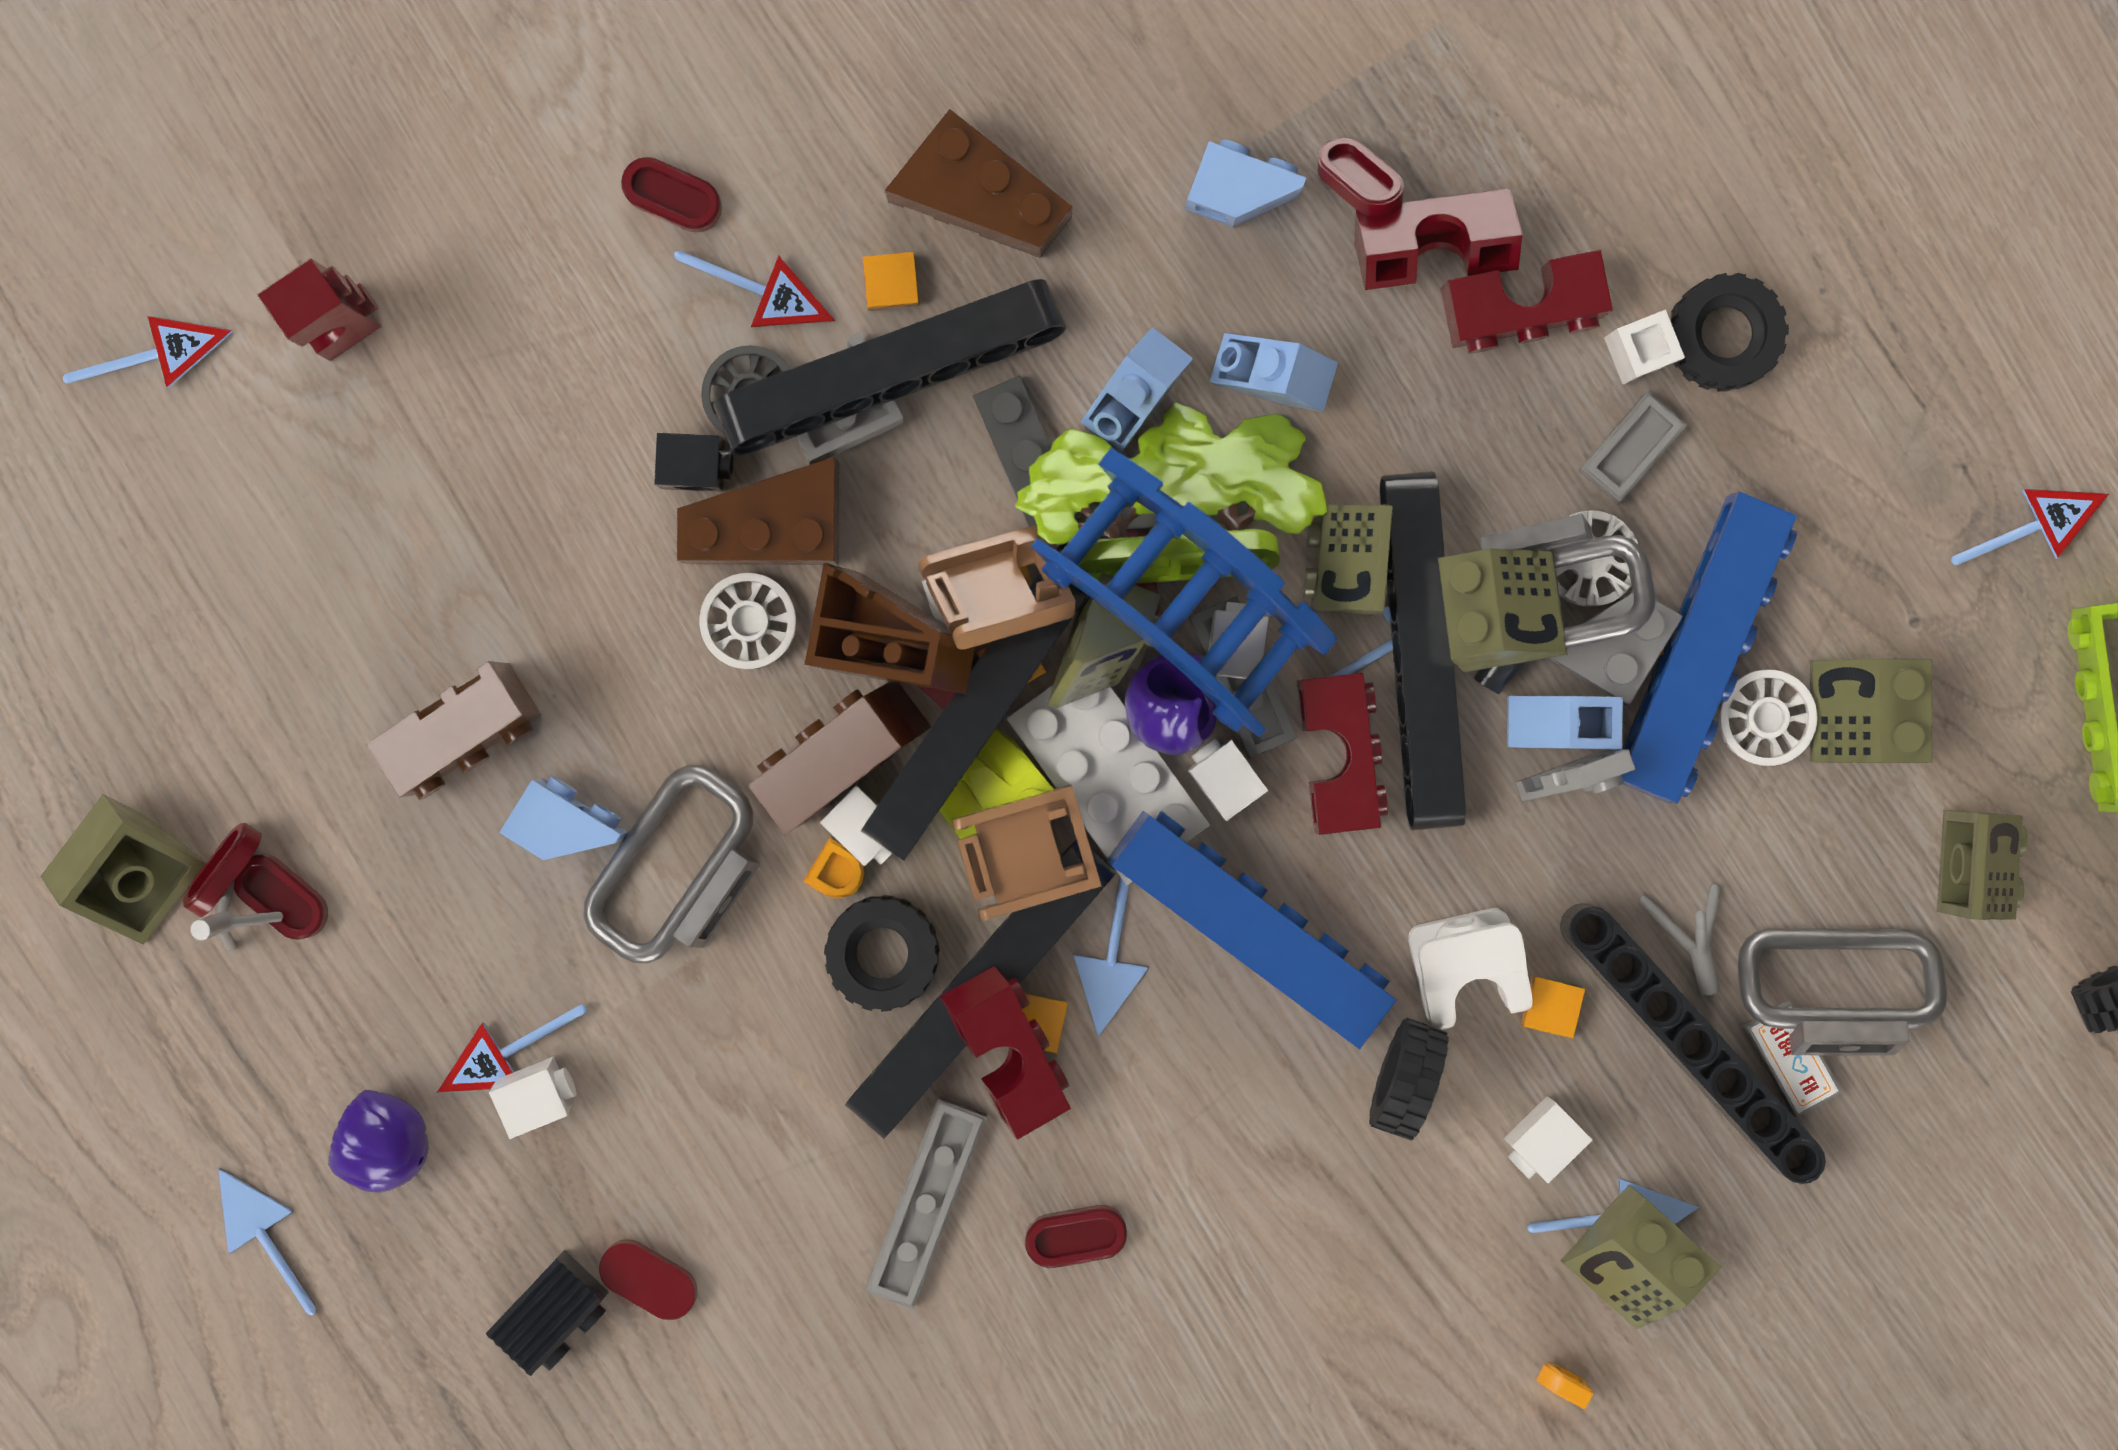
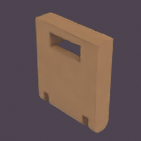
M1036 525L925 556L919 562V571L926 580V585L949 632L953 634L952 638L958 649H968L1075 616L1076 600L1069 587L1066 589L1060 587L1042 572L1041 568L1046 562L1031 547L1037 538L1045 543L1044 539L1038 535ZM1034 563L1044 581L1036 583V600L1019 569Z
M1072 784L951 820L954 830L966 829L975 825L977 834L960 838L957 842L974 901L995 895L997 900L996 904L986 905L978 909L981 921L1101 887ZM1069 814L1083 862L1063 868L1050 820Z

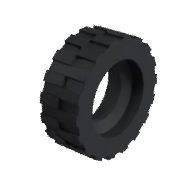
M1718 274L1695 285L1682 295L1683 298L1674 305L1671 311L1673 315L1670 322L1685 358L1673 364L1676 368H1680L1684 373L1682 376L1689 382L1693 380L1699 384L1698 387L1706 390L1714 388L1717 389V392H1727L1735 388L1737 390L1763 378L1767 372L1773 370L1778 364L1777 359L1780 355L1784 354L1787 346L1785 338L1789 334V324L1786 325L1785 315L1787 314L1784 306L1779 304L1776 299L1778 297L1772 289L1768 290L1763 285L1764 282L1757 278H1747L1746 274ZM1729 307L1742 312L1751 325L1752 337L1750 344L1742 354L1736 357L1722 358L1716 356L1707 349L1703 342V323L1712 311L1719 308Z
M888 895L864 898L847 908L831 926L824 948L827 962L825 967L827 974H830L833 980L832 985L837 991L840 990L846 996L844 999L853 1004L855 1002L861 1005L862 1009L872 1011V1009H881V1012L891 1011L893 1008H902L909 1005L911 1001L919 998L931 983L939 963V942L937 941L936 930L933 924L928 921L926 914L920 908L917 909L911 905L912 902ZM881 927L889 928L899 933L905 940L908 949V958L904 968L898 974L883 979L867 974L861 968L857 959V947L860 939L868 931Z
M1410 1018L1403 1019L1391 1040L1378 1075L1369 1114L1370 1127L1411 1141L1414 1140V1137L1418 1135L1426 1121L1440 1084L1448 1051L1449 1037L1447 1036V1031Z

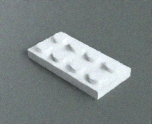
M1052 685L1007 718L1055 787L1061 788L1072 784L1084 827L1107 858L1142 811H1145L1154 819L1160 811L1172 818L1186 829L1180 836L1186 843L1210 826L1159 753L1145 746L1134 735L1128 723L1125 706L1111 687L1059 708H1054L1047 705ZM1117 870V873L1126 885L1132 882Z

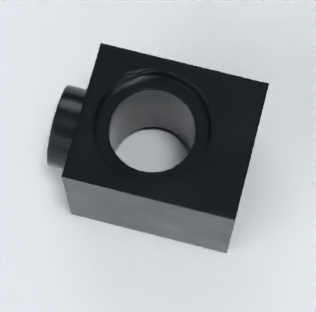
M657 433L654 485L661 489L723 492L724 480L732 479L733 453L731 449H725L726 441L717 435Z

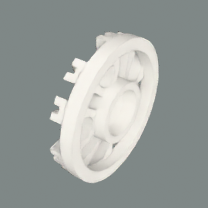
M1593 510L1570 515L1583 514L1591 527L1592 519L1606 522L1608 526L1603 536H1611L1618 530L1623 537L1634 540L1638 544L1633 532L1622 520L1614 515ZM1613 556L1556 568L1557 576L1566 570H1572L1576 574V582L1568 591L1558 582L1559 596L1569 603L1582 607H1597L1611 603L1626 593L1632 585L1627 563H1619ZM1611 566L1627 574L1624 581L1608 573ZM1603 577L1610 582L1615 591L1599 598L1596 583L1598 578ZM1583 579L1590 580L1587 598L1579 597Z
M740 573L721 580L710 590L701 607L699 625L704 643L710 652L721 662L739 669H758L772 664L787 651L796 632L797 618L790 596L777 582L756 573ZM751 581L752 595L748 600H740L735 584ZM764 584L771 589L761 606L755 600ZM723 590L736 602L731 609L718 597ZM780 597L787 612L777 616L769 615L767 612L768 605ZM711 606L724 610L727 613V621L722 624H708ZM770 621L788 623L787 631L769 630ZM728 628L732 635L714 643L711 635ZM765 635H773L781 642L779 647L770 655L762 646V638ZM735 639L740 640L743 647L739 660L723 653L729 643ZM756 641L759 660L750 661L748 642Z
M1759 670L1742 676L1737 680L1730 698L1726 702L1721 701L1718 708L1719 714L1717 719H1719V727L1724 743L1738 757L1756 765H1781L1798 757L1810 744L1817 726L1816 705L1809 690L1794 676L1778 670ZM1765 678H1772L1770 697H1764ZM1750 682L1753 683L1757 691L1756 699L1753 701L1747 700L1739 691ZM1785 682L1798 692L1787 703L1779 700V691ZM1733 700L1748 706L1745 714L1730 708ZM1800 704L1805 705V713L1790 716L1789 707ZM1739 717L1744 721L1745 726L1741 732L1732 735L1729 718ZM1792 721L1806 724L1804 734L1800 740L1789 735L1787 731L1789 723ZM1751 732L1755 737L1743 749L1739 743ZM1781 735L1790 751L1784 754L1775 737ZM1762 739H1767L1770 743L1771 758L1755 756L1758 743Z

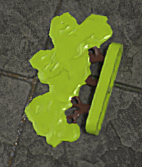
M1175 401L1163 414V423L1160 426L1150 427L1139 437L1140 453L1134 458H1129L1164 483L1160 490L1182 506H1185L1189 501L1207 516H1218L1222 524L1227 528V532L1241 542L1271 570L1277 567L1281 561L1276 536L1262 529H1243L1253 520L1269 522L1285 533L1300 534L1307 526L1311 525L1314 516L1324 515L1327 512L1322 483L1289 468V463L1300 455L1301 447L1306 441V436L1299 429L1292 427L1291 421L1283 415L1270 414L1243 419L1237 428L1233 429L1224 438H1220L1213 434L1205 414ZM1074 428L1067 429L1052 443L1050 451L1040 455L1035 463L1029 467L1030 485L1022 488L1017 493L1018 501L1015 504V508L1034 517L1038 535L1048 543L1065 544L1071 541L1084 525V523H1078L1075 520V513H1083L1088 520L1092 515L1089 504L1102 502L1109 494L1108 485L1112 480L1098 463L1110 448L1113 447L1103 438ZM1245 501L1248 504V512L1238 516V503ZM1138 502L1132 507L1129 506L1132 509L1130 516L1123 520L1121 514H1119L1115 519L1116 523L1113 526L1110 525L1104 533L1109 539H1099L1078 566L1096 580L1099 579L1102 572L1115 576L1146 537H1129L1127 527L1138 516L1153 512ZM1184 535L1179 539L1173 537L1137 583L1190 580L1204 563L1201 557L1205 552Z

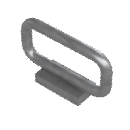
M1583 514L1480 537L1482 550L1492 548L1552 551L1556 568L1608 556H1618L1626 561L1634 594L1632 609L1621 616L1564 628L1567 649L1627 636L1640 630L1649 621L1655 608V590L1650 564L1644 550L1634 540L1620 535L1602 536L1593 539L1591 526Z
M687 765L675 770L663 782L588 892L584 901L583 917L588 930L594 937L620 957L633 963L648 964L661 959L673 947L677 939L688 947L703 948L761 864L747 853L739 851L753 826V810L748 797L723 776L703 765ZM690 785H698L729 806L733 813V821L655 937L647 943H638L606 920L604 906L681 792Z
M1767 929L1758 931L1748 937L1739 950L1738 975L1740 995L1744 1008L1753 1019L1764 1026L1778 1029H1794L1789 1035L1791 1055L1895 1056L1910 1042L1908 1029L1931 1025L1941 1017L1946 1008L1947 985L1944 962L1940 950L1930 938L1917 931L1907 929ZM1770 949L1909 950L1917 954L1921 960L1926 1000L1918 1008L1773 1007L1763 999L1761 993L1759 957L1761 953Z

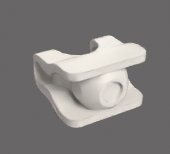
M1489 908L1419 924L1410 930L1408 936L1410 952L1423 1009L1431 1026L1441 1030L1454 1027L1457 1019L1455 1012L1457 994L1466 983L1475 979H1488L1496 982L1499 995L1505 1006L1509 1008L1511 1014L1531 1009L1533 999L1522 934L1516 925L1510 923V919L1505 911L1500 908Z

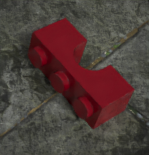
M1510 188L1404 202L1397 211L1384 217H1370L1356 210L1354 244L1365 290L1416 284L1418 256L1433 249H1445L1457 254L1464 262L1467 276L1499 270V272L1519 270L1523 234Z
M1601 249L1550 259L1541 267L1544 283L1542 300L1539 304L1533 306L1516 304L1507 297L1502 287L1499 270L1448 280L1440 289L1452 348L1467 346L1468 354L1498 348V339L1517 336L1519 344L1550 337L1548 329L1568 325L1569 333H1579L1600 327L1599 319L1604 318L1613 311Z
M311 258L257 294L288 340L301 347L309 343L317 355L329 361H332L381 327L372 314L379 308L361 283L356 285L347 274L342 276L333 265L327 269Z
M1364 673L1297 680L1302 730L1331 731L1342 740L1346 749L1345 764L1336 776L1328 780L1308 782L1314 833L1322 835L1381 828L1380 816L1388 815V801L1385 786L1376 785L1374 765L1382 764V749L1379 734L1370 733L1368 714L1376 713V696L1373 682L1365 683Z
M993 966L940 996L960 1038L975 1058L998 1047H1009L1004 1063L995 1071L981 1078L1001 1119L1017 1140L1071 1109L1063 1093L1064 1089L1070 1087L1067 1078L1056 1060L1048 1062L1043 1050L1049 1047L1050 1044L1035 1019L1028 1022L1023 1008L1030 1005L1015 977L1007 981L998 969Z

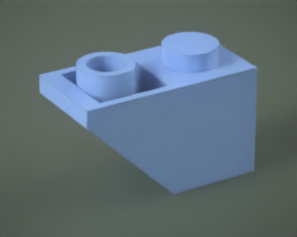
M1221 140L1218 145L1209 141L1189 193L1185 210L1234 227L1298 198L1306 177L1296 174L1298 168L1287 161L1269 158L1268 163L1250 157L1248 156L1250 150L1236 142Z
M1152 327L1127 354L1080 423L1097 436L1103 438L1116 451L1122 453L1175 385L1193 358Z
M1224 333L1210 382L1281 405L1324 412L1338 362L1300 343Z
M1507 696V747L1622 749L1623 697Z
M550 776L547 782L543 779L531 780L499 833L540 859L547 860L622 842L629 832L618 826L621 818L617 814L597 803H594L591 809L574 799L577 790L562 780Z

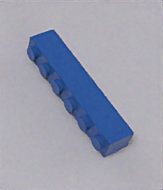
M1742 492L1726 497L1679 610V614L1683 617L1663 649L1664 655L1660 656L1622 748L1629 750L1636 769L1621 775L1624 781L1623 785L1664 802L1675 804L1679 803L1681 796L1686 798L1691 793L1698 777V769L1693 766L1701 748L1706 750L1712 743L1718 728V721L1713 720L1720 701L1726 702L1730 698L1736 686L1738 674L1733 672L1740 653L1747 654L1755 640L1758 627L1753 625V621L1760 606H1767L1775 592L1777 578L1772 577L1779 559H1785L1789 555L1796 541L1797 531L1793 530L1792 527L1797 515Z
M1142 811L1106 861L1360 1050L1397 1001V999L1384 990L1390 981L1366 963H1364L1359 971L1343 960L1349 953L1346 948L1326 933L1322 935L1319 941L1303 930L1309 921L1287 904L1283 903L1276 910L1262 899L1268 890L1244 872L1237 880L1221 869L1227 860L1204 842H1201L1197 849H1194L1180 838L1186 829L1165 813L1160 811L1154 819L1148 813Z

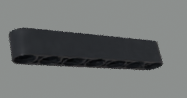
M1032 280L735 389L718 398L713 406L734 455H745L1046 344L1062 335L1066 330V326L1046 280Z
M1433 471L1383 475L1380 478V505L1393 506L1387 568V590L1407 819L1412 831L1463 826L1466 820V804L1454 662L1451 660L1438 558L1445 557L1438 480Z
M1068 543L1059 544L1056 551L1061 553ZM1040 573L1029 587L1035 600L1036 583L1044 581ZM1070 583L1068 587L1076 600V614L1088 595ZM1072 618L990 643L970 672L967 693H955L861 829L862 833L903 861L907 858Z
M1077 839L1060 856L1063 868L1083 862ZM1092 848L1090 849L1101 887L1011 912L845 1103L847 1108L883 1139L897 1126L966 1047L940 996L993 966L998 969L1007 981L1015 977L1019 984H1021L1116 874L1117 870Z
M1582 903L1568 908L1562 915L1560 922L1561 935L1566 943L1773 1170L1791 1182L1808 1184L1818 1179L1823 1173L1826 1164L1825 1153L1821 1146L1619 923L1604 909ZM1593 914L1598 920V933L1590 941L1582 942L1577 936V924L1582 917ZM1621 953H1629L1633 959V969L1629 976L1616 980L1611 970L1612 962ZM1663 991L1667 996V1008L1660 1016L1651 1018L1646 1009L1647 1000L1655 992ZM1698 1029L1702 1037L1701 1047L1692 1055H1684L1681 1048L1682 1038L1687 1032ZM1733 1068L1736 1073L1734 1087L1726 1093H1719L1716 1087L1717 1076L1721 1071ZM1768 1106L1771 1114L1769 1124L1762 1130L1754 1131L1751 1126L1753 1113L1760 1107ZM1803 1145L1805 1150L1804 1161L1798 1167L1788 1169L1786 1165L1787 1153L1794 1146Z

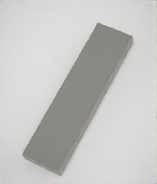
M942 1097L938 1098L866 1287V1292L914 1309L987 1114Z

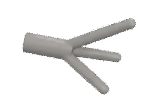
M233 882L219 900L216 913L194 921L190 931L192 936L199 941L219 935L226 949L233 951L236 949V943L230 933L233 928L280 922L283 919V914L281 912L234 916L228 912L235 885Z
M1713 884L1710 887L1705 912L1699 910L1695 914V943L1647 896H1641L1639 903L1690 953L1699 994L1712 995L1719 992L1720 987L1710 944L1721 891L1720 886Z

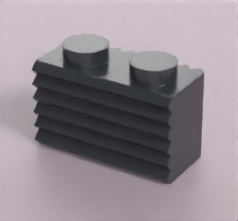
M564 1250L486 1332V1335L494 1341L496 1346L501 1347L502 1351L508 1354L510 1359L517 1363L518 1367L524 1369L526 1374L532 1376L541 1365L550 1371L571 1349L564 1342L577 1327L585 1334L607 1311L600 1303L609 1291Z

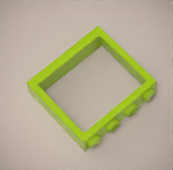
M2118 602L2071 609L2072 619L2068 623V638L2072 648L2077 651L2079 670L2075 674V689L2079 699L2084 701L2086 722L2082 725V739L2086 750L2091 752L2093 773L2089 776L2090 794L2092 799L2098 803L2099 811L2118 813V728L2103 620L2118 618Z

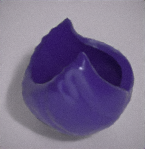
M1188 653L1198 663L1202 660L1201 654ZM1163 655L1150 660L1132 677L1126 690V715L1132 732L1148 748L1168 755L1184 754L1197 748L1203 741L1208 739L1215 728L1217 717L1212 712L1215 710L1216 705Z
M364 1090L351 1101L338 1121L330 1145L328 1165L336 1176L363 1191L380 1193L398 1188L416 1176L426 1161L429 1144L425 1122L420 1113L406 1101L390 1094Z

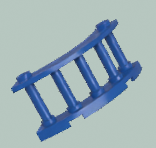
M1110 448L1098 463L1112 480L1108 485L1110 492L1061 553L1038 538L1031 546L1046 562L1041 568L1042 572L1064 589L1070 583L1153 646L1213 701L1217 707L1212 713L1222 723L1235 732H1238L1243 726L1260 737L1266 728L1249 711V708L1297 648L1303 650L1306 645H1309L1323 655H1326L1338 639L1305 602L1301 601L1296 607L1281 591L1285 582L1241 542L1188 501L1185 506H1182L1161 491L1160 488L1164 483L1118 451ZM1138 502L1156 514L1154 518L1156 525L1107 586H1104L1078 565L1126 505L1132 507ZM1184 535L1205 552L1201 557L1204 563L1157 622L1152 624L1123 599L1173 537L1179 539ZM1231 574L1249 591L1245 596L1248 602L1198 663L1176 644L1171 637L1220 576L1227 578ZM1264 615L1269 617L1273 615L1282 625L1278 630L1281 636L1237 691L1232 694L1215 678Z

